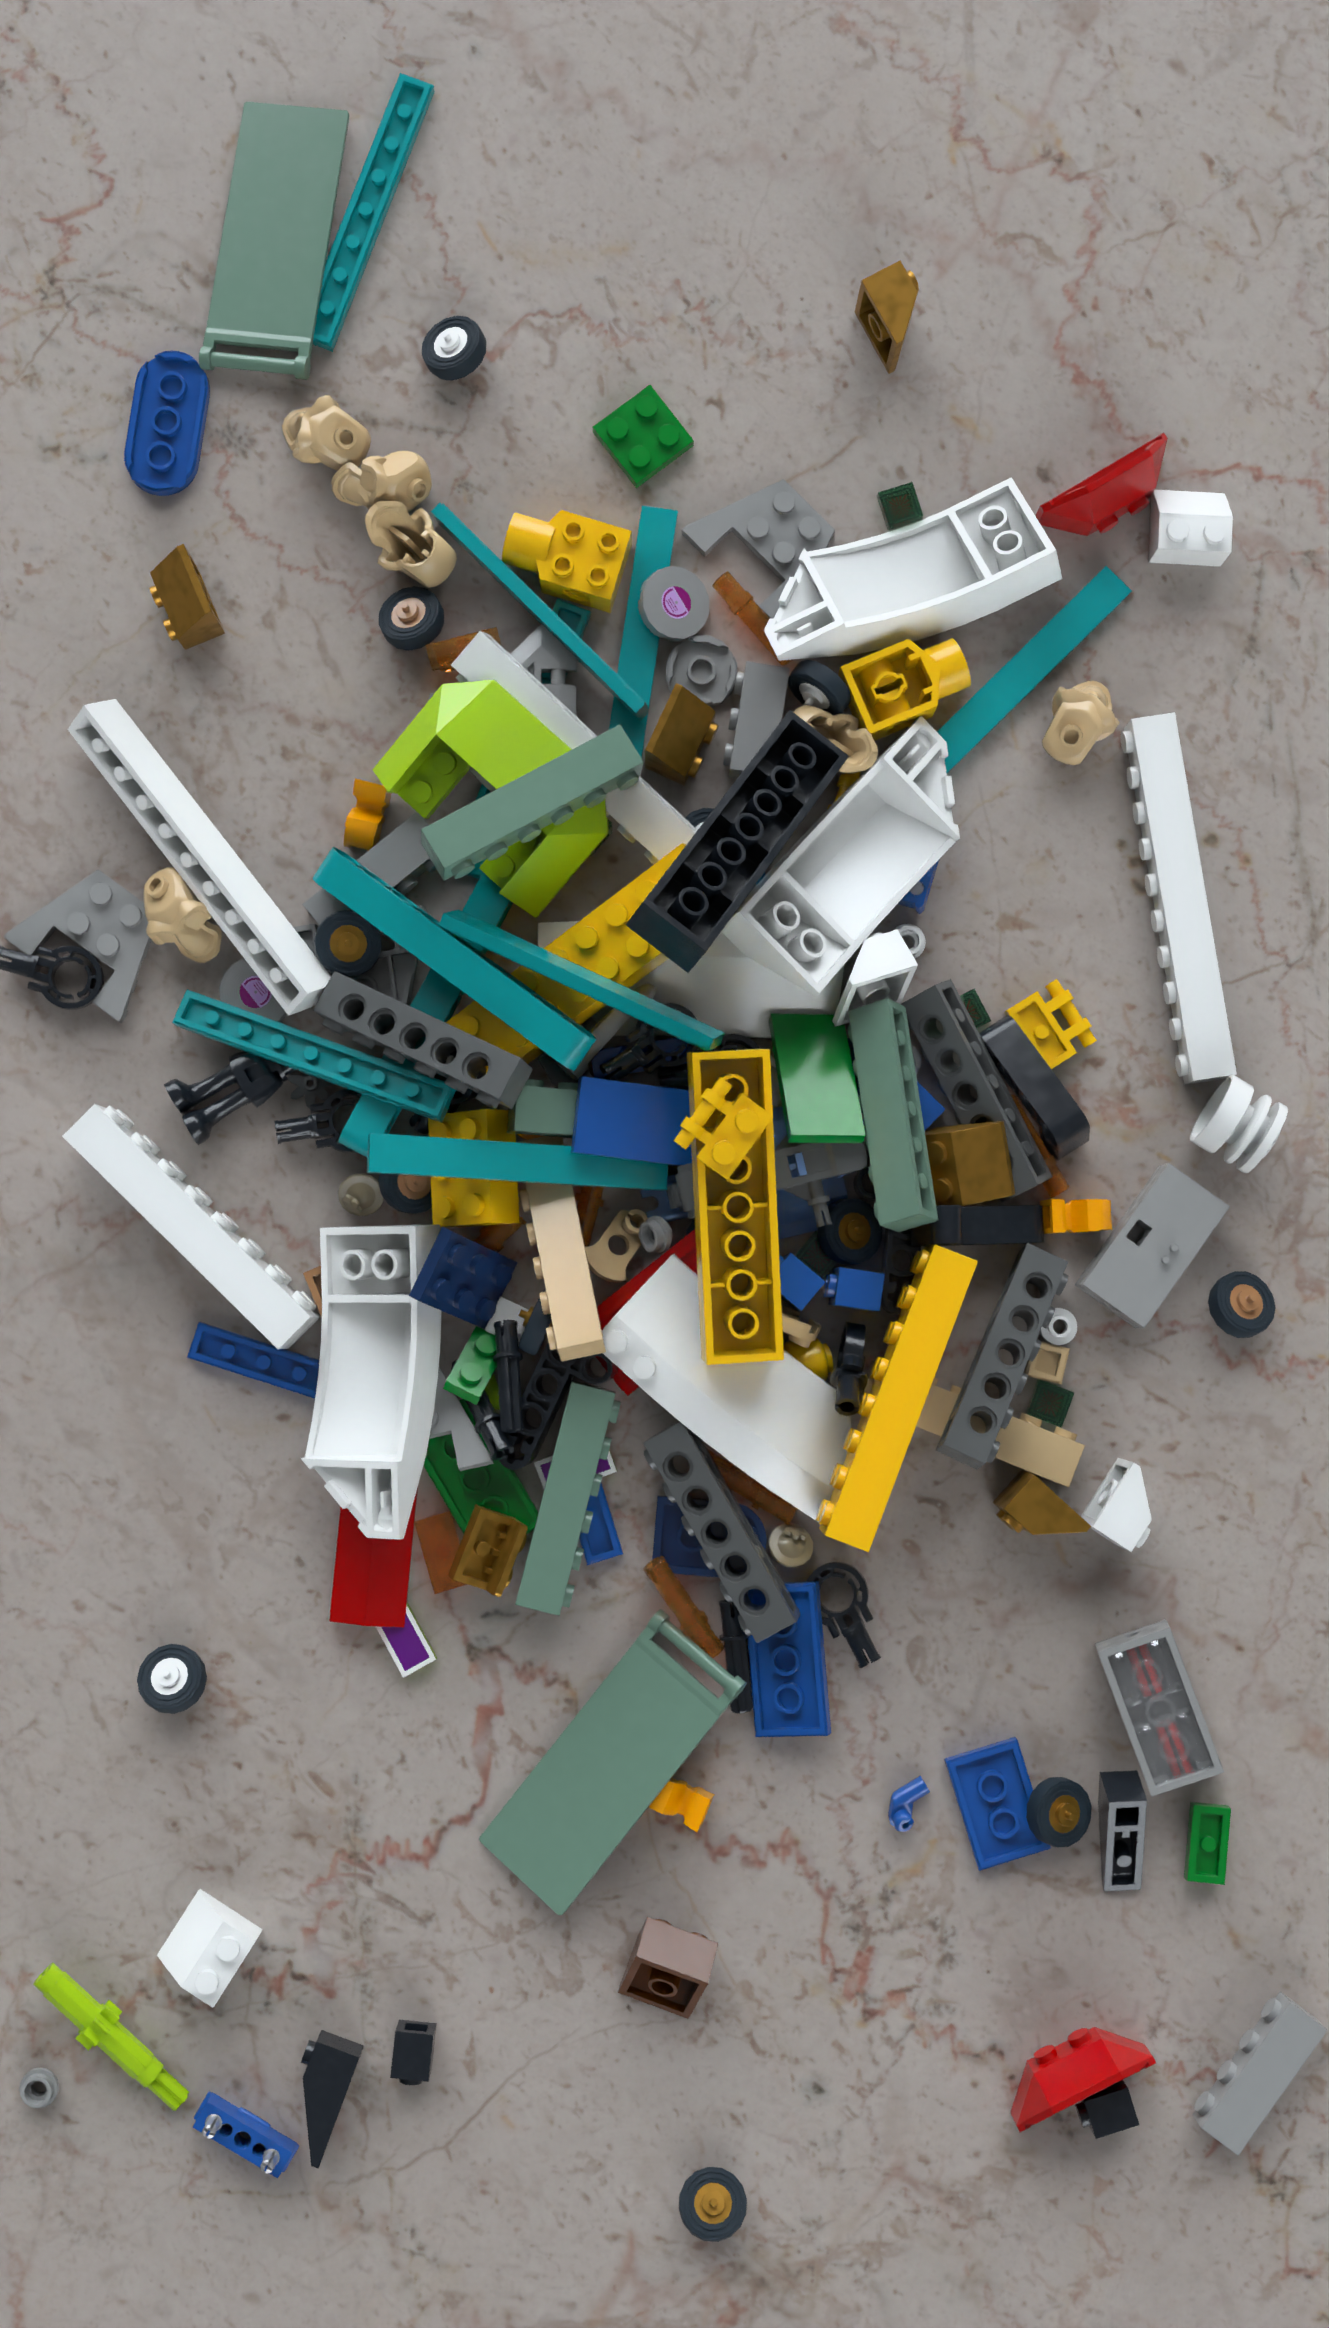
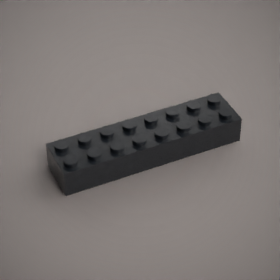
M789 710L626 923V926L689 973L707 952L849 756L798 715Z

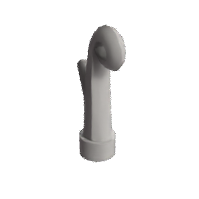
M643 984L634 991L653 999L656 990L652 984ZM615 1008L607 1013L589 1031L596 1037V1041L575 1071L557 1061L556 1063L567 1075L577 1081L589 1069L588 1064L631 1016Z

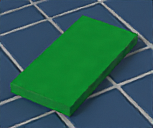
M771 1013L768 1022L788 1143H863L866 1136L845 1024L835 1027L832 1021L834 1015Z
M465 1399L459 1400L475 1426L476 1422ZM452 1434L429 1439L423 1466L463 1534L475 1505L516 1518L528 1527L526 1534L534 1531L539 1511L515 1470L506 1468L499 1460H493L494 1464L460 1471L457 1465ZM479 1434V1436H480L481 1440L483 1441L485 1447H486L487 1450L489 1451V1449H488V1447H487V1445H486V1443H485V1441H484L482 1435Z

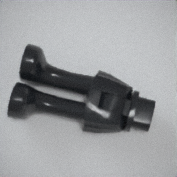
M243 1051L229 1056L230 1064L200 1082L187 1085L178 1079H173L165 1083L164 1086L176 1108L181 1114H185L182 1116V1119L191 1136L199 1145L210 1137L212 1127L227 1115L249 1103H252L257 1108L264 1104L283 1085V1082L288 1080L286 1075L295 1071V1069ZM235 1083L238 1084L239 1089L205 1108L187 1113L223 1089Z

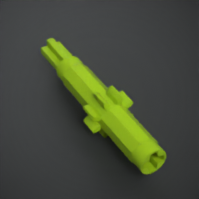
M53 1962L38 1976L33 1985L80 2029L75 2039L88 2051L93 2046H98L133 2079L135 2078L144 2088L148 2087L173 2111H176L185 2102L189 2091L171 2076L154 2054L118 2021L122 2011L112 2001L108 2000L105 2004H99L74 1979Z

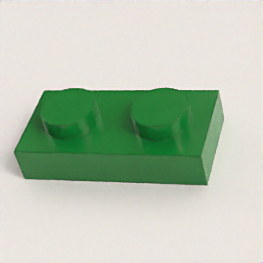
M478 1326L475 1327L444 1384V1390L475 1405L478 1404L497 1368V1363L493 1361V1355L496 1354L494 1334Z
M1190 1802L1184 1878L1187 1881L1225 1885L1231 1808L1228 1805Z

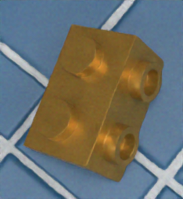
M475 1505L448 1576L455 1581L484 1589L493 1596L501 1597L504 1588L508 1587L513 1575L512 1567L516 1557L526 1544L528 1527L514 1517Z

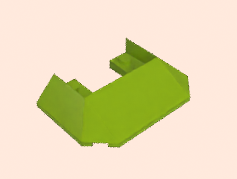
M483 680L447 683L439 687L372 770L388 793L398 794L424 819H429L471 767L495 789H498L572 749L497 681ZM605 799L592 808H587L585 805L577 809L568 821L560 825H554V823L547 825L541 829V833L529 842L522 843L519 840L508 846L505 854L492 861L486 859L479 869L501 888L499 892L501 895L537 918L608 835L609 827L608 818L606 817Z

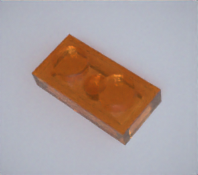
M497 627L482 630V632L492 636L501 645ZM478 632L425 645L432 671L449 672L456 670L451 664Z
M450 1510L414 1521L434 1594L467 1585L455 1581L448 1576L460 1545V1539Z

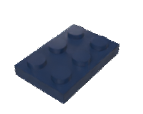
M442 1227L409 1296L485 1329L489 1320L495 1314L496 1305L507 1284L510 1282L518 1262Z

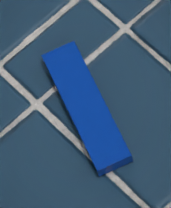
M198 1322L187 1358L315 1399L319 1370L318 1359L287 1349L278 1350L272 1344Z

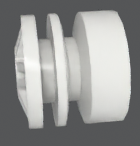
M1232 1074L1219 1085L1206 1103L1192 1129L1190 1141L1209 1153H1215L1226 1142L1227 1146L1223 1156L1224 1161L1230 1164L1238 1159L1236 1169L1243 1173H1249L1275 1144L1286 1120L1288 1108L1280 1102L1270 1107L1272 1099L1268 1095L1261 1096L1253 1105H1250L1254 1087Z

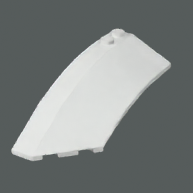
M1011 477L942 512L896 530L848 544L806 552L804 548L799 557L800 565L795 576L789 578L778 600L780 604L774 619H769L764 632L779 661L855 655L884 649L906 639L916 641L996 612L1061 580L1062 574L1057 551Z
M922 716L917 718L876 760L873 766L867 769L765 875L747 895L721 932L745 956L814 996L820 994L880 922L946 851L960 839L959 828L957 824L953 823L951 809L955 805L952 777L947 776L945 758L948 757L947 742Z
M579 921L538 923L537 946L545 948ZM720 932L707 952L689 973L668 959L629 989L635 990L643 984H652L656 990L653 1000L660 1003L682 1005L689 1009L698 1021L724 1032L725 1035L738 1034L748 1038L771 1039L768 1022L771 1013L835 1015L840 1000L845 964L821 993L814 996L745 956ZM606 1005L594 1014L592 1018L598 1023L613 1008ZM631 1016L613 1036H626L634 1031L638 1019ZM658 1028L653 1030L654 1036H673Z
M440 1225L320 1228L322 1285L321 1346L313 1417L306 1454L301 1459L309 1469H315L326 1482L324 1487L342 1509L348 1508L359 1522L357 1527L367 1538L397 1540L404 1538L426 1458L438 1381L442 1311L410 1297L409 1294L440 1232Z
M672 1254L604 1327L602 1334L606 1352L603 1354L649 1396L709 1446L768 1490L816 1520L823 1499L830 1500L834 1490L832 1485L829 1484L833 1470L837 1463L843 1465L848 1451L843 1449V1445L851 1428V1416L841 1415L835 1410L836 1389L785 1350L784 1360L706 1365L701 1359L697 1274L675 1254Z

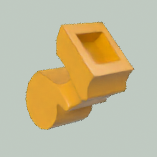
M355 778L353 795L356 797L357 803L356 807L352 808L347 815L343 843L344 847L350 848L353 846L369 851L379 842L382 824L385 822L384 811L390 805L392 793H388L383 785Z
M1063 1199L1040 1201V1205H1043L1044 1234L1065 1233L1066 1231L1069 1233L1113 1230L1111 1200L1080 1199L1070 1200L1067 1203Z
M671 1778L649 1808L664 1815H683V1823L690 1829L698 1832L715 1794L701 1787H692L684 1780L677 1781Z

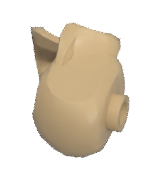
M330 395L319 397L312 407L290 412L282 425L283 435L289 448L293 451L294 458L302 463H323L337 471L347 462H352L357 467H360L362 461L366 459L370 448L371 436L368 430L344 412Z
M397 451L384 457L369 456L362 461L361 469L354 463L347 462L333 475L331 485L335 497L345 503L354 506L363 505L369 510L376 502L382 500L398 501L407 507L409 513L429 496L432 482L429 467L419 454L410 451Z
M382 500L376 502L369 509L365 516V524L371 542L375 546L382 547V553L378 557V564L381 567L390 571H402L427 588L436 587L449 577L455 567L457 554L434 531L429 513L420 508L415 510L412 515H409L407 507L398 501Z
M1094 680L1078 684L1071 689L1059 687L1053 696L1052 712L1054 717L1042 739V745L1045 751L1055 760L1068 765L1080 764L1094 743L1114 733L1120 723L1112 711L1111 697L1108 689L1102 683Z
M810 705L800 706L793 711L849 756L839 769L840 772L847 774L862 772L871 768L876 762L878 756L877 745L866 728L857 730L859 726L858 718L850 714L832 715Z
M168 867L153 874L144 885V909L148 921L147 935L158 945L174 942L181 954L199 963L208 962L216 957L220 951L222 932L219 926L206 921L212 918L206 906L200 902L174 867Z

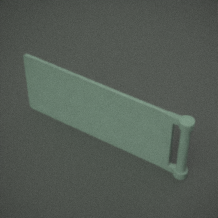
M258 102L244 103L203 347H201L199 352V366L202 370L212 371L215 367L290 374L294 375L296 379H309L313 337L350 117L347 110ZM217 344L294 351L298 352V356L294 360L215 351Z
M662 1609L653 1615L633 1645L479 1838L480 1842L557 1915H563L747 1684L738 1675L736 1677L731 1675L669 1621L670 1616ZM660 1632L719 1683L725 1689L722 1695L718 1698L653 1641L657 1633Z

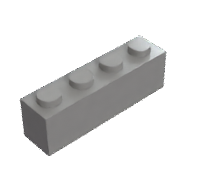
M415 812L356 861L401 894H407L417 885L416 878L426 870L429 873L436 870L421 844V829L429 824L419 813ZM323 888L302 904L319 925L326 917L337 911L352 910Z
M1279 1992L1276 1998L1269 1999L1261 2011V2019L1256 2026L1243 2034L1236 2054L1231 2060L1225 2061L1219 2068L1217 2080L1209 2092H1203L1197 2099L1194 2107L1195 2111L1192 2114L1203 2130L1239 2156L1328 2030L1314 2016L1282 1992Z

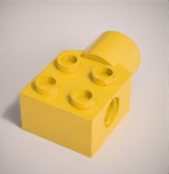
M560 510L549 522L515 512L506 533L502 561L507 565L537 573L541 592L611 613L632 547V531L564 510Z
M953 638L924 650L910 639H906L840 667L838 676L846 683L851 693V701L848 706L852 715L859 720L858 729L866 728L871 733L874 741L909 727L920 716L925 720L932 718L939 699L971 686V677L966 659L958 643Z

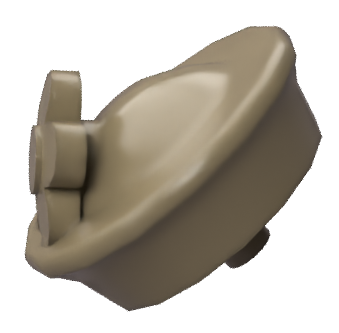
M365 1173L347 1177L340 1184L338 1190V1198L342 1207L350 1214L357 1216H368L375 1213L382 1206L384 1200L380 1193L378 1180Z
M784 1523L772 1530L768 1547L777 1563L785 1567L796 1568L803 1566L810 1560L813 1553V1541L810 1534L803 1527L795 1523Z

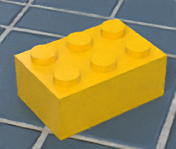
M480 1109L446 1113L442 1123L428 1118L429 1137L516 1142V1134L507 1133L508 1110ZM431 1177L433 1225H440V1227L463 1228L520 1223L518 1182Z

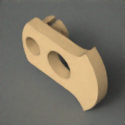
M621 1209L596 1244L585 1247L589 1269L595 1275L615 1283L628 1280L625 1271L626 1266L641 1246L639 1228L648 1219L647 1215L637 1209L631 1211ZM630 1220L636 1223L637 1228L631 1225ZM619 1236L626 1242L627 1250L625 1254L616 1255L610 1251L608 1247L610 1237Z

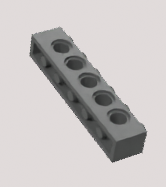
M336 971L332 974L313 1011L325 1019L322 1025L339 1035H342L344 1030L354 1034L352 1040L371 1050L374 1045H378L384 1048L382 1054L400 1064H403L404 1060L407 1059L415 1063L413 1069L431 1079H434L436 1074L447 1078L444 1082L447 1086L465 1094L468 1088L478 1093L476 1096L477 1100L494 1109L497 1108L498 1104L512 1109L533 1070L522 1058ZM364 1008L363 1014L355 1020L357 1012ZM395 1022L393 1029L385 1034L386 1028ZM426 1037L424 1044L415 1049L418 1040ZM457 1051L455 1059L446 1064L447 1057L452 1052ZM488 1066L486 1075L477 1079L480 1069Z
M952 980L938 983L903 1002L901 1005L906 1007L908 1026L915 1032L921 1044L923 1057L933 1067L938 1077L940 1090L948 1097L953 1106L957 1123L959 1125L985 1123L987 1118L992 1122L1004 1121L1009 1156L1012 1161L1011 1169L1015 1194L1000 1198L1001 1202L1052 1178L1053 1176ZM936 1019L942 1023L943 1033L937 1029ZM953 1052L959 1056L960 1066L954 1062ZM970 1085L976 1089L977 1099L971 1095Z
M1029 1243L1018 1252L936 1451L976 1470L985 1465L986 1462L992 1463L1000 1446V1442L996 1441L1000 1427L1005 1429L1008 1426L1014 1412V1408L1009 1405L1014 1394L1019 1395L1027 1381L1028 1375L1023 1373L1028 1360L1034 1361L1041 1347L1042 1341L1037 1339L1041 1327L1047 1328L1054 1315L1055 1308L1051 1307L1055 1294L1060 1295L1068 1281L1069 1275L1064 1274L1068 1261ZM1027 1283L1038 1287L1040 1298H1033L1027 1293ZM1013 1316L1021 1317L1026 1322V1332L1019 1331L1014 1327L1012 1323ZM999 1349H1005L1011 1353L1013 1365H1006L999 1359ZM986 1382L997 1386L999 1389V1399L990 1398L984 1390ZM971 1416H978L984 1421L986 1426L985 1433H978L973 1430L970 1424Z
M679 1421L646 1440L643 1444L646 1448L644 1456L653 1470L658 1469L665 1482L662 1486L666 1496L672 1503L677 1502L684 1514L681 1516V1520L690 1536L696 1535L702 1546V1549H700L701 1557L710 1570L714 1568L721 1579L719 1583L720 1590L724 1598L729 1603L734 1602L740 1613L738 1621L747 1636L752 1635L756 1643H759L797 1622L801 1615L798 1607L702 1439ZM681 1455L689 1461L690 1470L688 1473H681L675 1469L673 1465L674 1456ZM696 1488L704 1490L709 1498L708 1505L700 1506L696 1504L692 1499V1490ZM720 1522L724 1524L728 1531L727 1538H716L711 1532V1523ZM738 1555L746 1561L747 1570L744 1572L735 1571L730 1566V1556ZM758 1589L762 1591L766 1597V1603L763 1605L752 1603L748 1597V1590Z

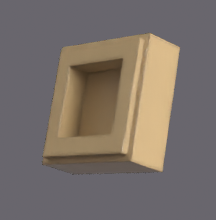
M1042 1342L1034 1361L1028 1360L1024 1373L1028 1377L1061 1385L1070 1348Z

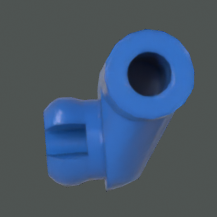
M921 1776L900 1787L891 1795L888 1818L890 1824L899 1832H906L912 1828L914 1820L911 1818L913 1803L930 1793Z

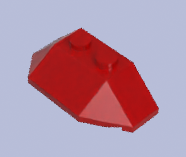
M1163 432L1077 485L1040 505L1035 515L1040 525L1083 536H1089L1097 530L1100 534H1103L1119 523L1118 518L1127 512L1133 516L1145 509L1150 504L1149 498L1157 486L1168 439Z
M1097 2027L1078 2029L1067 2037V2041L1055 2047L1053 2045L1044 2046L1034 2053L1033 2058L1027 2060L1010 2113L1019 2132H1022L1032 2125L1142 2069L1156 2064L1154 2057L1143 2043Z

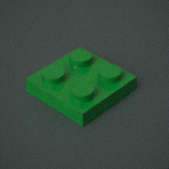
M648 385L592 427L594 435L636 489L694 446L692 437L651 385Z

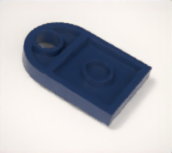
M657 1495L651 1572L719 1578L715 1569L710 1570L704 1563L700 1554L702 1546L696 1535L690 1536L681 1520V1516L684 1514L677 1502L672 1503L667 1496ZM692 1498L700 1506H706L709 1503V1500ZM738 1503L763 1548L766 1550L767 1537L762 1521L753 1510ZM720 1522L711 1523L710 1529L716 1538H727L728 1531L724 1524ZM738 1555L730 1556L729 1563L735 1571L744 1572L747 1570L746 1561Z

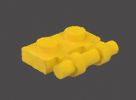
M1058 979L1045 986L1052 997L1047 1003L1044 1002L1039 992L1036 991L1004 1012L1006 1016L1010 1015L1017 1022L1051 1069L1077 1053L1069 1040L1077 1036L1084 1048L1097 1041L1089 1029L1092 1025L1087 1017H1081L1071 1001L1074 997L1068 989L1066 991L1063 989ZM1058 1008L1070 1025L1064 1031L1052 1014Z
M719 1077L711 1089L707 1087L701 1095L703 1101L690 1118L686 1116L680 1124L682 1129L673 1141L686 1150L694 1138H697L703 1145L695 1154V1157L728 1180L774 1116L743 1093L738 1095L732 1105L728 1103L724 1097L732 1088V1085ZM715 1109H717L724 1116L714 1130L709 1133L703 1126Z

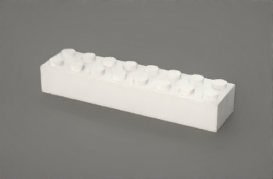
M94 1104L62 1137L278 1350L290 1349L321 1317L315 1311L317 1308L315 1301L303 1290L301 1292L295 1291L288 1284L292 1281L291 1277L277 1264L275 1266L272 1264L268 1265L262 1259L266 1254L262 1248L250 1238L248 1240L244 1237L241 1238L236 1233L239 1226L224 1212L221 1214L218 1211L214 1212L209 1207L213 1203L212 1199L199 1187L194 1188L190 1184L187 1185L183 1181L187 1175L171 1160L168 1162L164 1158L161 1159L157 1155L160 1148L146 1135L142 1136L138 1132L134 1133L130 1129L134 1123L120 1109L115 1110L110 1105L104 1108Z

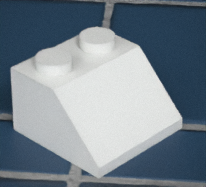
M1154 490L1151 495L1149 563L1220 567L1232 552L1233 515L1226 495L1223 493Z
M898 930L884 934L881 932L874 933L864 940L832 1021L835 1027L849 1023L848 1011L884 998H889L899 1004L902 1003L918 964Z
M1117 1458L1081 1517L1092 1526V1530L1130 1552L1133 1551L1134 1547L1140 1548L1148 1538L1151 1531L1148 1525L1152 1518L1140 1466L1134 1462Z
M199 1889L157 1956L180 1987L213 2008L263 1929Z

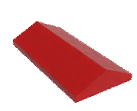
M418 1487L405 1536L400 1540L367 1538L357 1527L359 1522L348 1508L342 1509L340 1507L330 1622L404 1628Z

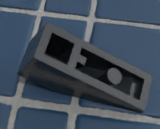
M1137 1770L1100 1772L1098 1812L1103 1891L1141 1890L1147 1798Z
M321 2030L316 2042L309 2040L301 2063L307 2065L303 2076V2088L311 2166L318 2169L364 2045Z

